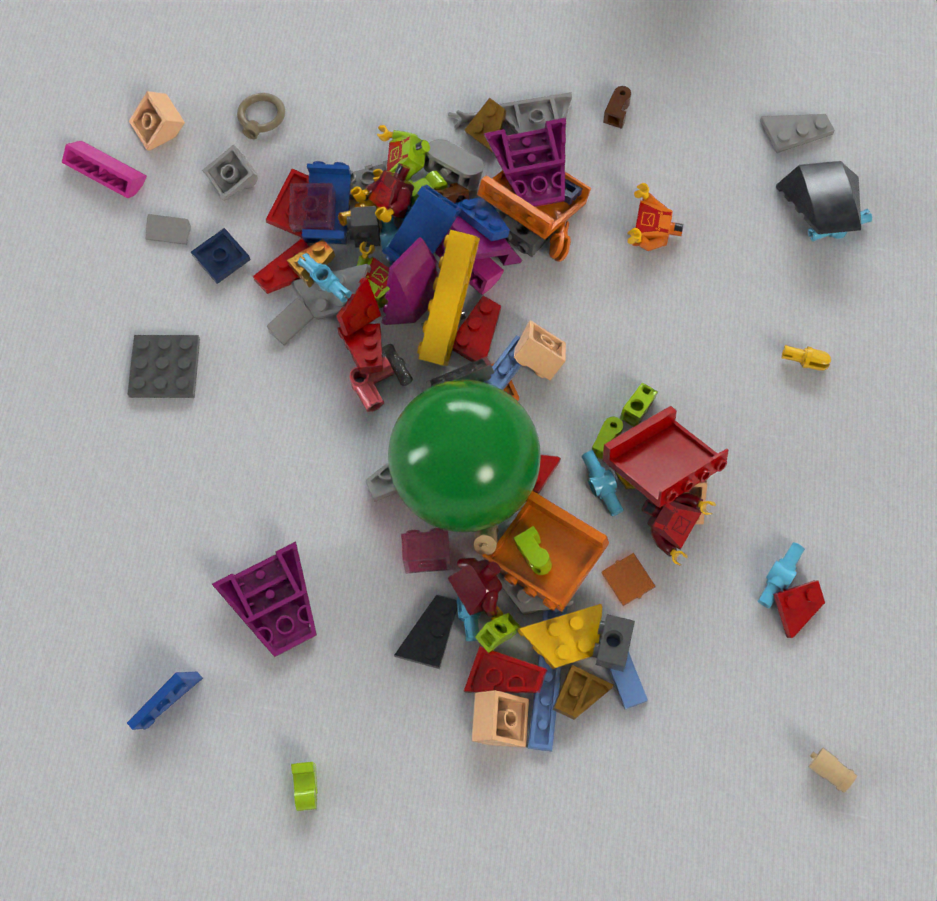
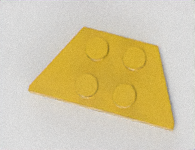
M602 604L519 628L517 630L518 634L521 637L524 636L533 645L532 648L544 657L545 662L552 669L593 656L595 643L599 644L600 635L598 634V629L602 617Z

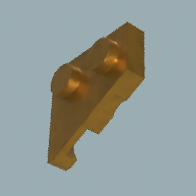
M489 97L464 131L493 153L484 133L502 130V123L505 121L507 111Z
M324 239L287 260L289 266L309 288L314 284L313 279L310 277V273L298 264V260L301 257L306 261L302 255L307 253L317 263L329 264L334 259L335 253Z
M571 665L552 710L575 720L610 691L614 684Z

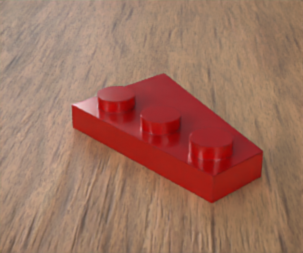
M291 169L266 218V223L302 238V229L306 227L309 175Z
M301 238L253 276L254 281L269 294L291 285L295 280L301 279L289 266L287 260L310 246Z
M479 646L464 692L478 693L496 690L504 693H540L547 669L495 651L488 653L485 648Z

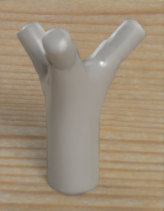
M457 110L456 113L449 112L448 116L459 119L454 126L455 129H458L461 124L472 121L478 112L463 113Z

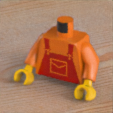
M646 183L637 185L639 190L634 192V196L637 199L642 197V200H640L636 227L627 232L628 235H631L627 242L633 244L632 246H639L646 251H651L666 246L669 235L682 236L684 224L671 222L673 211L649 193V187Z

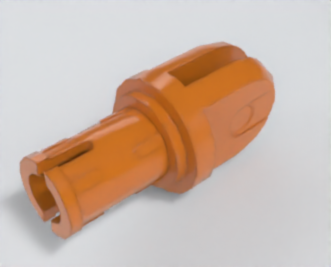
M566 221V225L564 222L556 229L555 234L550 237L549 255L558 262L563 261L569 253L571 238L568 236L569 221Z

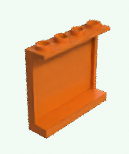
M502 170L493 178L487 175L481 179L477 195L543 239H546L586 204L591 188L565 172V179L583 188L581 195L577 196V199L573 200L570 205L562 201L534 207L514 193Z
M532 491L525 505L497 542L496 550L490 555L483 554L482 557L488 560V562H496L501 568L500 573L505 575L504 579L514 586L519 584L530 597L535 598V596H538L543 600L542 603L553 611L556 608L562 612L609 545V541L605 534ZM532 526L535 527L541 539V543L538 545L548 552L552 563L551 570L545 575H538L533 572L514 541V537Z

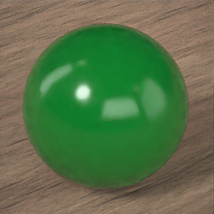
M460 379L447 381L428 388L415 397L398 417L391 433L388 448L390 476L404 504L426 523L453 532L481 531L496 526L510 518L522 507L533 491L541 462L539 437L535 425L524 407L504 390L492 384L475 380Z

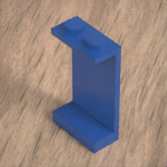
M315 161L313 164L307 163L309 183L306 227L302 229V238L306 243H317L324 239L327 244L347 245L348 226L340 224L338 215L341 212L349 211L350 167L343 162L325 164L321 161Z
M421 186L417 193L419 197L390 244L383 248L381 252L386 255L387 260L394 263L421 237L434 255L462 208L430 186Z

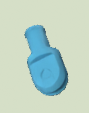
M457 596L458 617L461 621H464L466 641H477L475 636L480 631L478 619L482 616V613L470 616Z

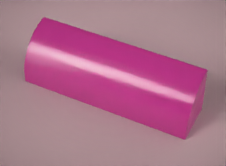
M83 141L65 145L62 159L63 164L126 198L136 195L146 180L147 175Z
M439 245L435 252L440 258L444 254L443 245ZM491 258L475 260L469 284L483 295L497 283L504 269Z

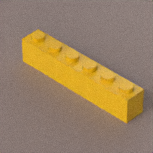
M450 230L449 235L447 234L445 237L444 247L446 249L444 256H441L438 267L440 273L433 284L435 293L433 299L428 304V312H430L428 320L423 325V333L425 334L423 342L419 343L417 349L418 359L443 366L449 365L480 238L477 236Z

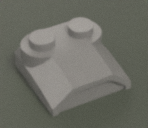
M234 144L202 170L219 192L223 201L232 197L243 188H252L258 180L257 173Z

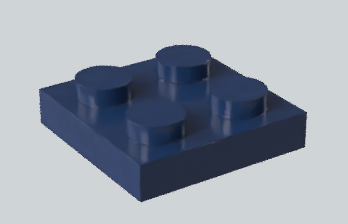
M225 228L191 251L194 259L216 284L251 260L247 252Z

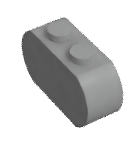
M436 139L429 142L430 151L425 153L423 167L428 173L438 171L449 185L457 182L470 191L479 186L484 169V163L480 158L448 140Z

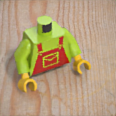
M385 125L378 126V129L384 132L383 134H377L381 141L385 142L392 138L389 141L387 171L395 173L399 163L406 165L410 168L406 180L409 181L414 174L424 167L425 153L430 151V144L428 141L418 138L414 133L398 130L390 132ZM375 169L373 171V174L375 176L373 178L374 182H376L382 174L383 171L381 169Z
M362 242L359 247L362 255L359 256L356 266L364 264L371 266L370 273L367 272L365 278L369 280L378 307L382 308L386 304L388 305L385 295L390 289L387 286L389 267L373 256L369 258L368 256L374 253L375 247L370 245L367 252L365 250L367 242Z

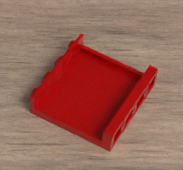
M672 406L667 407L604 444L602 461L659 508L673 502L682 493L689 492L698 483L705 482L714 473L722 471L727 465L729 452L727 448L719 453L715 452L675 421L677 410Z

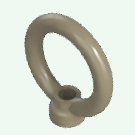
M257 93L247 97L241 102L237 110L238 121L244 127L242 132L249 139H257L259 133L275 129L285 117L283 102L275 95L269 93ZM259 101L271 102L277 108L276 117L265 124H259L255 120L248 121L245 117V112L251 104Z

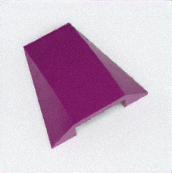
M566 118L546 121L545 128L507 136L505 129L484 133L487 142L517 196L534 207L565 200Z
M460 216L456 218L447 233L449 235L450 230L479 237L480 241L475 260L498 256L503 266L522 262V259L505 238L490 241ZM444 237V239H443V241L441 242L440 245H443L444 253H445V249H446V248L444 247V240H445V237Z
M421 237L389 267L387 286L390 289L385 295L388 305L386 304L383 308L386 316L382 318L381 322L384 325L415 323L428 310L429 301L434 297L435 290H433V284L436 277H439V263Z
M296 541L277 550L275 555L235 575L232 573L212 583L213 587L274 657L317 636Z

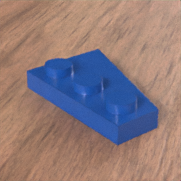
M483 198L466 199L454 203L462 208L458 216L490 241L508 237L510 229L494 206Z
M197 671L176 672L127 724L132 730H145L149 728L158 716L201 681L203 677Z

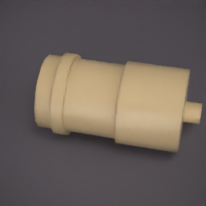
M498 525L476 531L473 546L478 554L490 555L496 550Z
M822 748L817 754L813 751L810 755L813 760L808 767L822 778L827 779L836 786L837 790H841L843 793L849 789L857 778L852 769L839 762L838 758L825 748Z

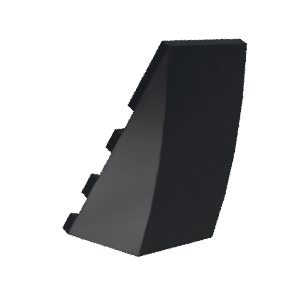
M842 161L798 165L776 184V189L779 192L783 191L785 193V199L788 202L792 201L794 203L795 210L798 213L804 214V220L817 234L861 230L859 177Z

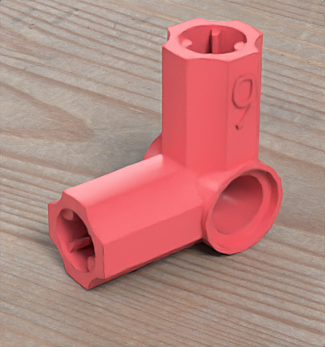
M383 357V372L361 374L358 367H355L350 372L352 389L359 396L367 412H373L384 404L374 384L394 375L391 364L386 357ZM360 377L365 378L363 382L355 381L357 378Z

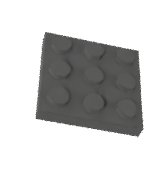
M134 335L127 393L129 398H195L200 346L199 335Z
M486 356L426 381L427 389L440 383L460 379L484 382L489 380L491 374L495 372Z

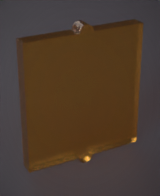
M634 553L620 561L616 560L615 564L601 572L623 606L636 598L641 599L643 594L656 587Z

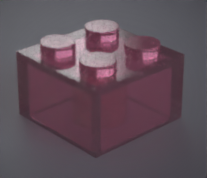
M290 183L289 226L293 232H302V229L335 230L336 191L333 183Z
M441 528L430 529V532L409 530L401 534L402 557L406 574L452 570L448 530Z

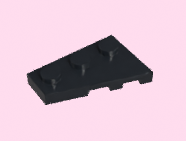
M436 595L394 656L440 669L457 612V600Z

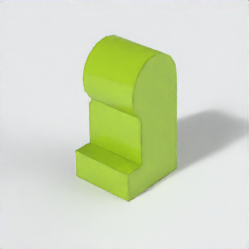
M432 171L414 183L410 180L409 182L414 185L410 201L414 205L419 197L417 193L421 186L428 185L434 190H444L448 187V184L438 171Z
M641 383L623 407L619 419L633 427L640 424L642 418L654 402L658 391Z
M612 416L604 421L592 446L596 457L603 460L604 444L622 433L623 422L618 417Z
M532 526L514 537L518 550L533 572L538 575L547 574L552 568V563L548 552L538 545L541 543V539L535 527Z
M506 613L486 623L475 638L490 653L497 646L518 633L517 630L522 627L513 619L510 613Z
M314 762L291 764L296 810L317 809L316 764Z

